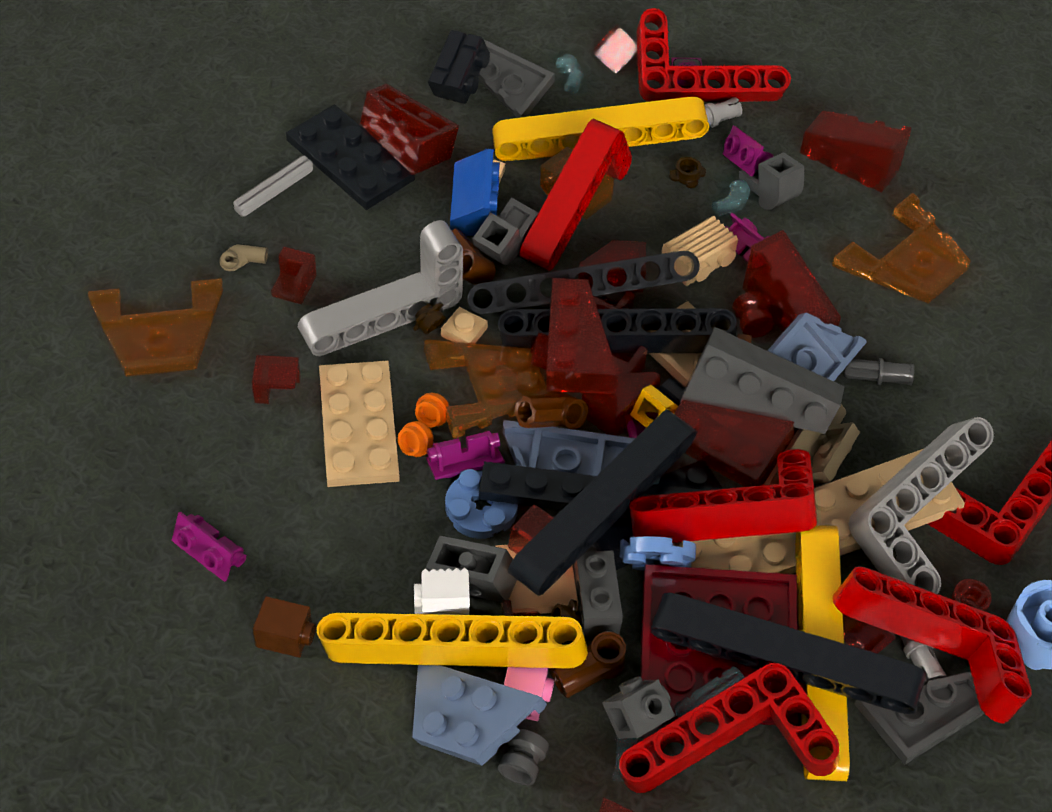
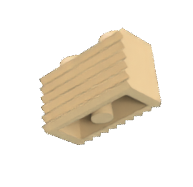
M711 216L663 244L662 254L675 251H689L696 255L700 263L699 271L693 279L682 282L685 286H688L690 283L695 282V280L697 282L703 281L715 268L717 269L719 266L726 267L731 264L736 257L738 238L737 235H733L732 231L729 232L728 227L725 228L724 224L720 223V220H716L715 216ZM681 256L676 259L674 269L679 275L684 276L691 271L692 263L688 257Z

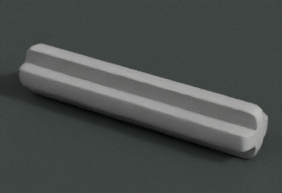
M300 156L234 200V210L241 217L247 216L313 171L312 161L306 156Z

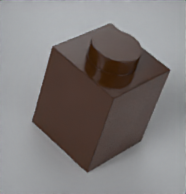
M265 596L253 627L256 647L299 658L304 646L312 644L316 631V623L311 621L309 606Z

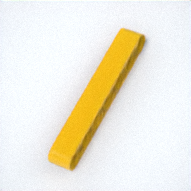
M684 97L505 119L493 126L492 134L496 157L502 161H513L571 154L586 125L593 118L623 131L629 147L700 138L709 131V123L703 100L698 97Z
M816 525L808 531L796 532L795 537L798 630L844 644L843 613L837 609L833 602V595L841 586L838 527L834 525ZM800 683V686L839 742V763L836 770L827 776H816L811 774L803 765L804 778L806 780L847 781L850 767L847 697ZM801 714V723L804 725L809 719L804 714ZM816 746L810 751V754L818 760L827 759L832 754L824 746Z
M332 613L325 616L317 626V635L328 657L338 663L569 669L581 665L586 660L588 654L582 627L577 620L570 617ZM495 639L490 643H485L488 640ZM528 640H534V641L531 642V643L523 644L524 642H526V641H528ZM566 641H573L570 644L562 645Z

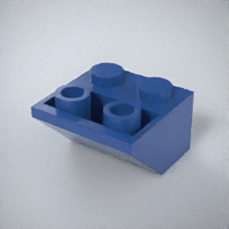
M486 149L455 162L450 216L451 230L456 228L461 230L466 236H474L490 213L497 216L500 162H493L494 149Z

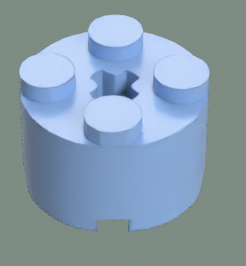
M1041 580L1031 583L1024 588L1006 620L1015 631L1024 664L1034 670L1052 669V580Z

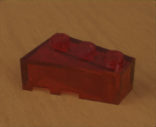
M388 84L367 91L360 124L412 175L450 159L459 125Z
M822 111L805 131L800 153L811 160L818 161L834 169L836 172L862 183L866 187L873 188L882 193L899 172L912 127L902 126L901 129L885 127V122L875 121L873 124L859 122L858 117Z
M784 230L751 246L742 289L783 332L798 315L803 313L820 318L825 324L831 323L839 327L841 316Z
M553 278L546 391L617 394L618 372L588 280Z
M682 400L674 412L676 416L698 431L696 438L685 454L697 461L705 460L708 467L743 487L764 485L777 464L778 455L786 450L794 437L795 422L687 400Z

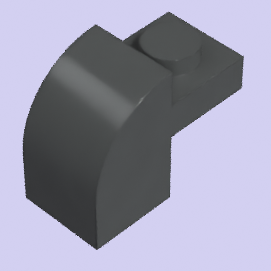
M783 152L758 164V169L755 170L754 176H750L744 170L739 171V182L759 196V206L761 208L771 210L798 197L802 193L804 188V165Z
M511 197L499 216L493 213L488 215L472 238L474 246L477 250L503 265L510 264L520 253L522 243L538 212Z

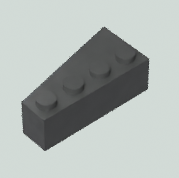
M714 327L686 385L680 402L825 434L841 406L845 386Z

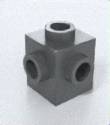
M641 676L629 679L619 685L621 690L619 693L602 702L618 739L647 738L663 728L662 723L675 716L670 706L671 699L669 693L661 685L659 679L643 681Z

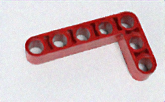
M657 8L647 9L641 15L637 27L639 93L646 101L651 102L684 97H698L703 102H724L733 97L738 98V102L777 101L782 98L790 85V73L784 67L777 65L669 66L668 22L666 15ZM654 23L659 29L655 31L649 30L645 24ZM649 51L656 52L660 58L656 60L651 59L646 53ZM656 80L660 83L661 88H651L647 81ZM686 80L690 83L691 88H682L677 81ZM708 80L718 81L721 88L711 87L708 84ZM738 80L748 81L751 88H743L738 83ZM768 80L778 81L781 88L772 87Z
M594 118L588 122L522 243L520 249L521 258L549 271L554 268L605 174L619 181L627 174L632 162V154L623 131Z
M1052 440L999 513L957 489L965 502L964 508H957L955 513L947 511L941 519L928 523V525L995 565L1009 563L1052 504Z
M801 449L781 452L777 457L779 484L650 495L636 498L629 504L633 537L672 538V543L683 542V540L698 541L803 532L813 529L817 525V513L810 454Z
M861 566L855 567L834 593V605L841 613L850 618L967 659L980 708L991 720L1002 724L1007 723L1031 697L1032 690L1015 631L1004 619Z
M770 663L627 749L620 758L619 768L624 783L630 790L636 793H646L770 717L804 767L813 775L827 776L836 770L839 763V742L791 671L782 664ZM771 681H780L786 686L783 691L778 693L769 692L765 688ZM739 701L748 702L752 706L744 714H738L731 709ZM801 713L809 720L804 725L794 726L787 721V718L791 714ZM704 722H713L718 726L717 730L710 735H704L697 731L698 726ZM677 742L684 746L682 752L675 756H669L663 750L667 744ZM816 746H824L832 754L827 759L818 760L810 754V751ZM637 763H644L650 767L648 772L641 777L631 776L629 770Z

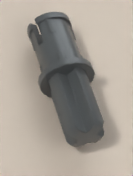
M879 358L878 361L852 359L844 369V375L847 379L877 381V385L886 382L912 386L915 366L913 363L884 362L883 358Z

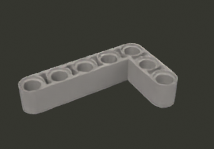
M442 220L433 221L422 230L420 235L421 272L304 315L298 322V329L312 354L323 356L416 321L415 314L427 304L434 306L442 302L443 307L440 310L443 311L459 303L463 291V247L448 224Z
M976 417L950 425L851 515L849 530L879 573L914 586L916 578L918 587L936 594L939 593L941 578L937 570L904 525L992 444L994 432L991 424L986 419ZM896 496L899 499V507L896 503ZM872 518L875 522V529L871 525ZM893 548H894L895 551H896V555H897L896 560H895V558H894V556H893Z

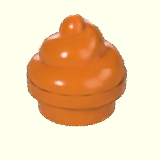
M433 392L426 393L418 399L415 415L419 422L424 423L428 427H439L448 420L450 406L444 396Z
M413 421L407 423L398 434V445L406 455L421 457L427 454V448H432L433 432L422 422Z

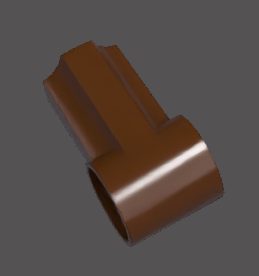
M456 228L452 230L463 247V280L474 286L492 281L496 272L494 263L483 257L461 230Z
M554 390L550 391L547 395L523 396L519 402H516L514 414L518 419L519 425L524 428L563 426L575 430L580 428L586 421L588 407L583 400Z
M614 632L598 634L593 639L592 644L587 646L588 654L586 660L575 668H549L554 684L561 695H564L567 699L602 679H612L622 673L625 664L626 644L619 634ZM611 652L617 657L608 660L602 658L600 654Z

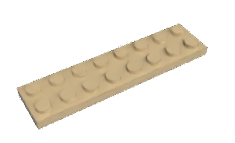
M923 449L814 488L817 525H834L838 527L840 556L861 548L849 530L851 515ZM950 482L904 526L909 531L939 520L947 511L955 513L957 508H964L965 502L953 483ZM896 496V503L899 507V499ZM872 518L871 525L875 529V522ZM796 532L690 541L696 544V559L691 563V567L793 574L796 573ZM675 542L673 546L683 547V542Z

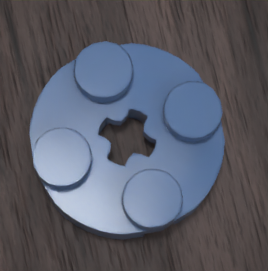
M467 469L460 473L459 478L450 485L446 493L445 511L447 517L449 516L454 528L458 532L472 538L486 539L493 537L494 533H498L503 529L506 531L512 526L517 517L518 505L487 501L491 506H484L483 510L476 509L474 501L479 500L482 471Z
M631 537L630 543L624 539L620 541V558L623 559L624 563L632 564V569L644 570L645 564L691 567V563L696 559V544L683 540V547L673 546L672 538Z

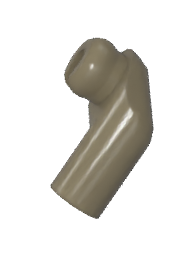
M236 244L222 253L220 265L226 271H236L249 262L266 264L268 248Z

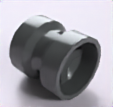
M519 729L520 732L508 742L510 750L502 756L498 770L508 780L530 786L535 783L540 772L538 764L545 759L550 746L539 734L526 729Z

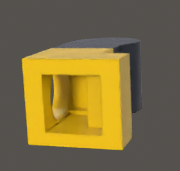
M672 377L659 387L655 388L649 385L643 388L630 415L647 428L654 420L649 418L645 412H656L659 416L668 409L680 418L689 410L692 404L680 402L686 387Z

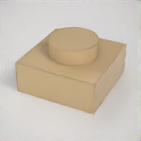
M459 307L441 328V336L470 350L487 330L488 321Z

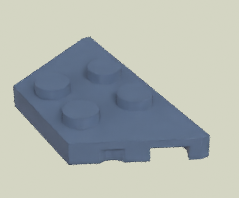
M803 313L795 318L768 351L835 381L867 341L860 336L852 337L841 332L842 328L831 323L825 324L820 318ZM779 424L780 429L784 433L792 432L795 428Z
M503 421V435L514 463L517 466L597 476L635 439L558 427L524 428L516 421Z
M418 665L412 738L423 746L483 766L497 753L498 748L502 744L509 742L520 732L517 726L534 710L540 714L545 709L547 703L540 696L441 665Z

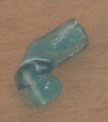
M564 54L563 57L557 59L556 67H561L559 72H567L568 74L564 90L568 93L576 94L582 83L584 71L575 56Z
M745 180L732 181L729 185L731 189L728 197L712 202V208L716 216L739 211L745 207L750 195V187Z

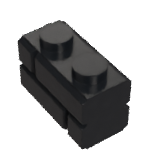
M454 30L450 31L428 81L436 97L466 104L470 94L476 93L479 85V73L482 68L488 66L490 60V52L484 39L481 36L466 35L463 32Z

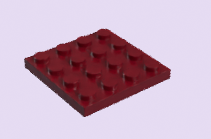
M645 564L640 676L643 681L659 679L661 685L669 693L671 699L670 706L675 714L674 719L680 718L758 669L676 645L654 636L650 629L663 593L683 595L797 630V575ZM771 681L765 686L772 693L781 692L786 687L780 681ZM745 701L736 702L731 707L738 714L747 713L752 708ZM798 713L791 714L787 721L796 726L798 723ZM771 717L760 723L762 725H776Z

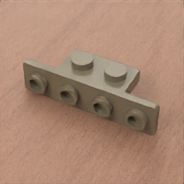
M842 404L825 434L799 428L786 450L801 449L809 452L814 484L831 482L860 434V431L853 422L840 424L846 415V409ZM776 464L764 485L779 484L778 464Z

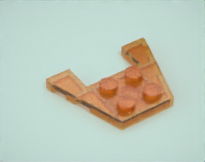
M912 193L894 208L892 215L914 230L911 235L880 260L855 242H852L834 256L832 265L929 304L968 270L971 260L948 233L943 234L935 224L936 218L930 211L925 212L919 205L920 199Z
M221 278L191 281L193 308L122 316L119 289L88 292L90 305L126 376L197 369L223 292Z
M424 340V352L430 370L465 366L478 403L446 407V419L453 438L464 436L466 429L476 425L480 429L492 425V419L505 414L510 418L516 416L514 414L516 402H519L523 396L547 395L549 393L532 349Z

